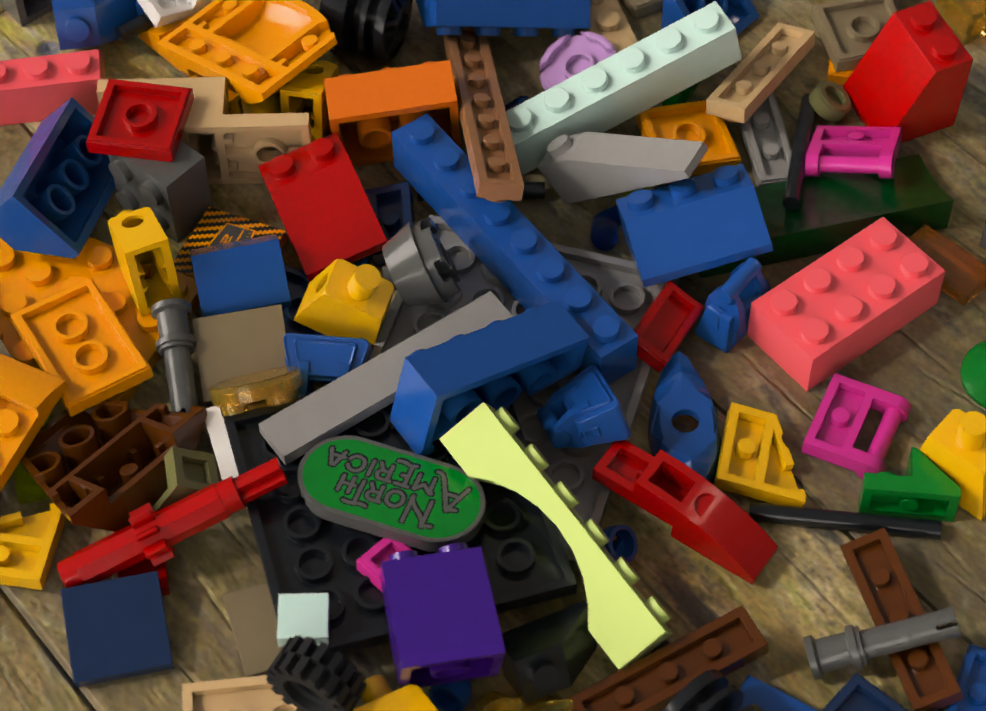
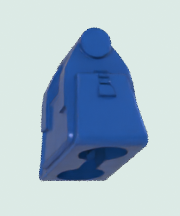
M750 257L745 262L737 265L731 272L729 279L708 296L705 310L694 331V334L724 353H728L747 333L751 302L771 290L768 280L761 273L762 265L757 259Z
M286 333L283 336L286 354L285 362L289 376L293 381L296 380L295 382L298 386L296 399L313 393V383L329 384L367 362L373 350V345L368 340L362 338Z
M594 364L585 368L566 385L553 393L546 404L539 408L536 413L539 423L555 448H583L596 444L626 440L631 437V431L619 400Z

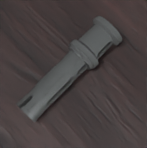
M181 298L158 301L151 307V316L157 320L159 339L155 344L156 352L165 360L171 412L189 413L191 406H198L191 354L195 352L197 344L196 338L190 334L188 316L192 311L191 303Z
M948 606L945 609L860 630L858 626L848 625L845 626L844 632L814 639L809 635L804 637V645L815 680L823 679L824 673L850 666H854L856 670L863 669L865 665H869L868 659L955 637L960 638L961 634L957 622L937 627V625L956 621L953 606Z

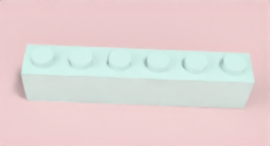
M714 1L506 111L522 176L538 168V165L548 153L546 150L547 146L558 136L563 134L571 136L583 132L604 133L740 61L742 57L736 28L718 3Z

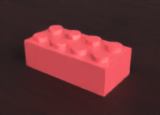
M881 217L751 302L747 336L808 392L936 305L945 270L887 219Z

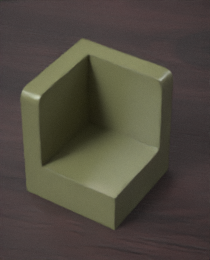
M172 446L164 456L168 488L153 505L154 512L159 511L213 483H218L215 454Z

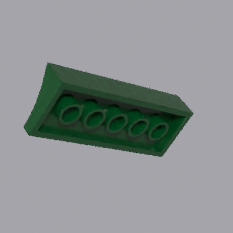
M919 154L897 158L893 179H880L878 174L823 173L820 177H805L800 206L796 210H788L783 206L786 181L754 187L772 242L773 251L751 258L757 259L764 266L828 253L881 217L887 219L905 236L944 229L948 227L954 200L937 184ZM748 258L699 272L700 277L706 278L731 273L737 265L745 262Z

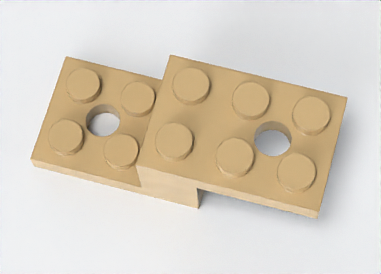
M226 77L116 79L193 88L194 101L181 141L204 156L209 185L264 183L258 165L272 160L276 156L284 155L312 143L309 112L229 114ZM99 79L97 82L96 93L99 104L109 79ZM263 147H274L277 150L267 151Z

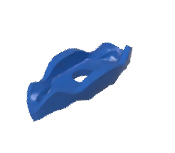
M678 351L672 355L663 368L653 395L648 421L650 450L654 457L660 449L665 451L713 484L721 448L717 409L702 378L688 357ZM680 415H690L697 419L699 425L694 431L685 433L676 430L672 422Z

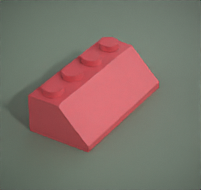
M103 49L0 61V126L43 121L71 97L91 115H95L99 107L96 93L97 82L99 79H106Z

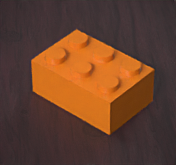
M450 60L428 61L419 65L383 68L379 71L342 74L337 77L323 79L332 134L337 132L353 167L394 161L392 132L425 114H428L462 149L458 102Z

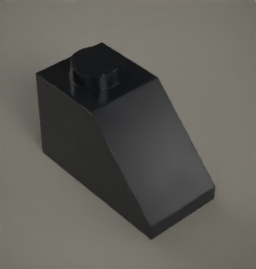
M582 601L503 632L505 656L502 662L504 677L525 704L572 686L598 647L597 641L588 631V604Z

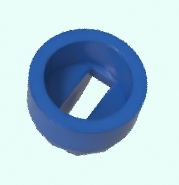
M626 525L610 526L603 529L610 540L604 547L616 561L622 556L627 562L632 561L638 550V541L634 531Z
M471 681L431 686L428 691L429 698L441 711H463L472 696Z

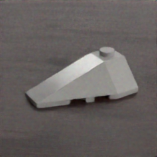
M583 132L571 136L563 134L555 138L547 146L546 150L548 153L538 165V168L566 204L688 179L709 148L704 142L597 132Z

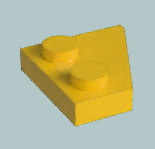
M734 402L731 403L727 411L713 485L724 491L775 505L803 507L806 501V494L804 489H798L792 473L794 461L789 448L783 443V431L776 414Z
M50 503L51 510L27 517H22L21 511L0 517V585L37 590L44 589L66 520V516L55 503Z

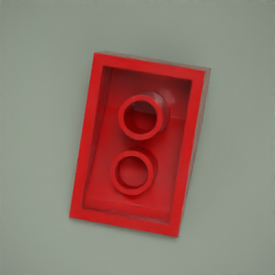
M337 132L316 139L312 143L284 155L276 156L272 160L258 165L272 202L308 281H312L336 259H343L353 263L381 251L382 246L388 242Z

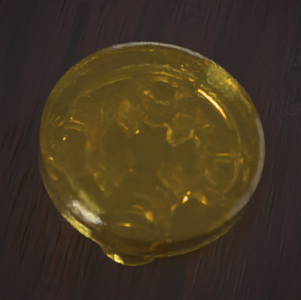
M278 367L221 381L212 385L209 388L212 404L220 408L221 416H231L248 411V405L264 399L268 407L294 401V395L298 393L297 389L303 381L299 367Z

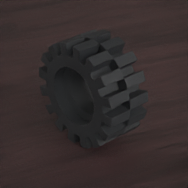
M300 635L294 636V638L290 637L266 672L268 676L266 680L268 684L273 685L271 689L274 693L283 695L282 701L287 705L293 704L296 706V711H352L366 689V683L363 682L365 678L362 673L354 672L357 667L352 662L343 661V654L338 651L334 654L329 651V645L323 642L317 645L314 638L306 637L304 640Z

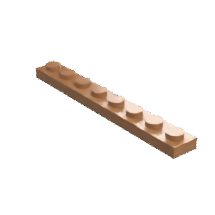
M462 28V35H442L447 60L451 62L458 112L476 196L498 203L507 200L521 201L524 182L487 36H476V28Z

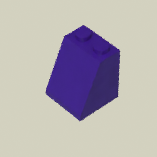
M454 543L439 548V553L419 556L418 551L406 550L393 553L389 556V560L381 561L380 579L398 689L409 684H416L422 688L498 676L505 656V647L481 547L468 549L466 543Z

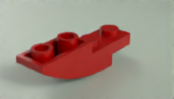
M626 440L614 441L593 468V480L671 525L670 536L751 585L754 584L777 552L778 545L740 506L703 476L661 449L654 457Z

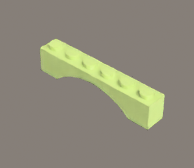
M481 403L439 438V440L467 476L473 479L476 478L479 482L502 486L517 492L538 506L559 528L573 550L582 573L588 602V631L619 670L644 658L673 634L665 624L671 619L670 615L653 595L646 600L634 584L640 578L630 564L622 556L615 561L604 547L610 541L609 538L592 518L585 523L576 512L574 507L580 502L563 481H559L555 485L544 470L550 464L542 453L532 443L527 447L522 444L515 435L520 426L503 406L496 411L495 408L487 403Z

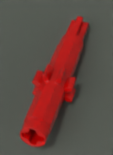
M276 457L235 478L230 476L216 484L213 483L159 511L154 512L151 504L147 503L129 512L130 518L128 520L131 525L57 562L59 575L66 588L100 582L146 558H150L153 566L156 567L175 557L174 551L176 550L173 546L174 544L231 517L232 514L246 508L247 503L289 483L287 475Z

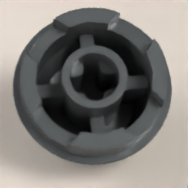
M430 217L416 223L410 220L382 246L386 266L382 267L384 277L394 284V291L398 290L408 306L447 303V297L461 292L457 283L460 279L448 249L445 250L440 239L434 238L433 234L438 233V229Z

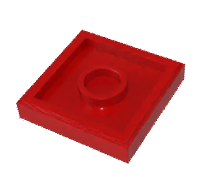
M109 79L86 140L88 152L173 162L194 101L193 88Z

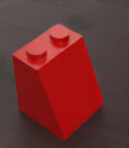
M927 1L892 14L842 88L849 95L853 109L865 126L901 127L902 143L954 125L973 58L933 3Z

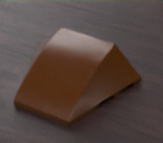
M105 400L70 417L65 409L39 430L19 463L73 525L116 532L131 525L128 520L130 518L129 512L147 503H150L153 507L167 490L164 456L172 446L196 451L207 417V411L204 406H191L189 413L171 412L167 404L158 403L148 410L130 409L127 401Z

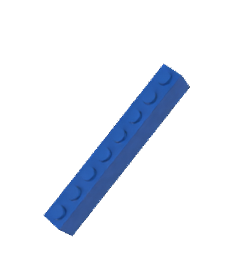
M428 114L392 132L394 167L409 181L411 186L524 309L527 310L533 306L540 307L558 300L590 336L580 365L581 371L594 364L608 385L636 369L638 335L510 200L498 203L476 196L468 156Z

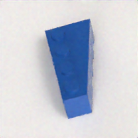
M556 300L540 307H530L523 313L503 321H493L486 327L471 333L456 335L447 342L431 348L418 349L405 357L389 421L415 454L427 456L434 452L433 442L441 438L481 403H487L495 408L496 411L502 406L508 410L509 406L518 398L522 391L525 390L529 396H532L578 370L590 336L563 305Z

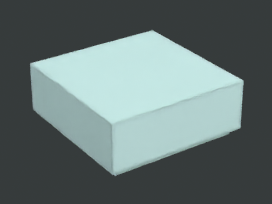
M329 593L278 594V647H283L290 637L294 638L297 635H300L304 640L306 637L314 638L317 645H320L321 642L329 645Z

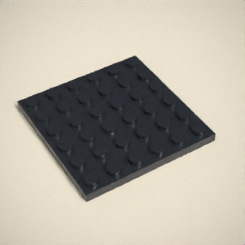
M304 397L223 416L238 475L277 457L288 478L289 483L247 503V511L276 619L278 620V594L329 593V651L334 654L336 651L346 654L390 642L383 593L370 582L368 576H363L356 566V560L383 538L322 519L312 513L306 506L305 499L300 495L298 486V468L304 455L285 465L260 434L259 423ZM393 403L337 435L359 436L414 453L389 421ZM511 404L507 411L520 426L513 404ZM520 426V429L515 433V435L519 438L522 444L525 447H527V443ZM439 439L432 443L434 452L425 457L460 467ZM479 482L485 495V518L478 534L466 544L468 549L481 547L497 614L576 594L577 581L557 526L538 506L519 493L502 486ZM410 547L413 550L418 551L419 556L439 553L424 551L414 547Z

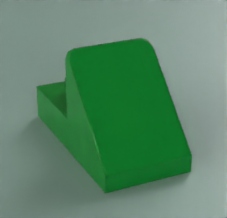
M912 447L906 468V476L896 475L892 472H864L858 498V513L954 522L961 498V488L920 450Z

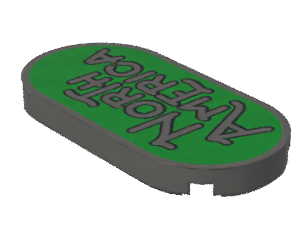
M350 435L331 437L317 443L307 451L299 464L298 486L300 495L305 499L306 506L320 518L382 538H388L420 550L438 552V549L445 545L460 542L467 543L478 534L484 522L485 495L481 485L476 478L473 479L467 476L462 468L363 437Z

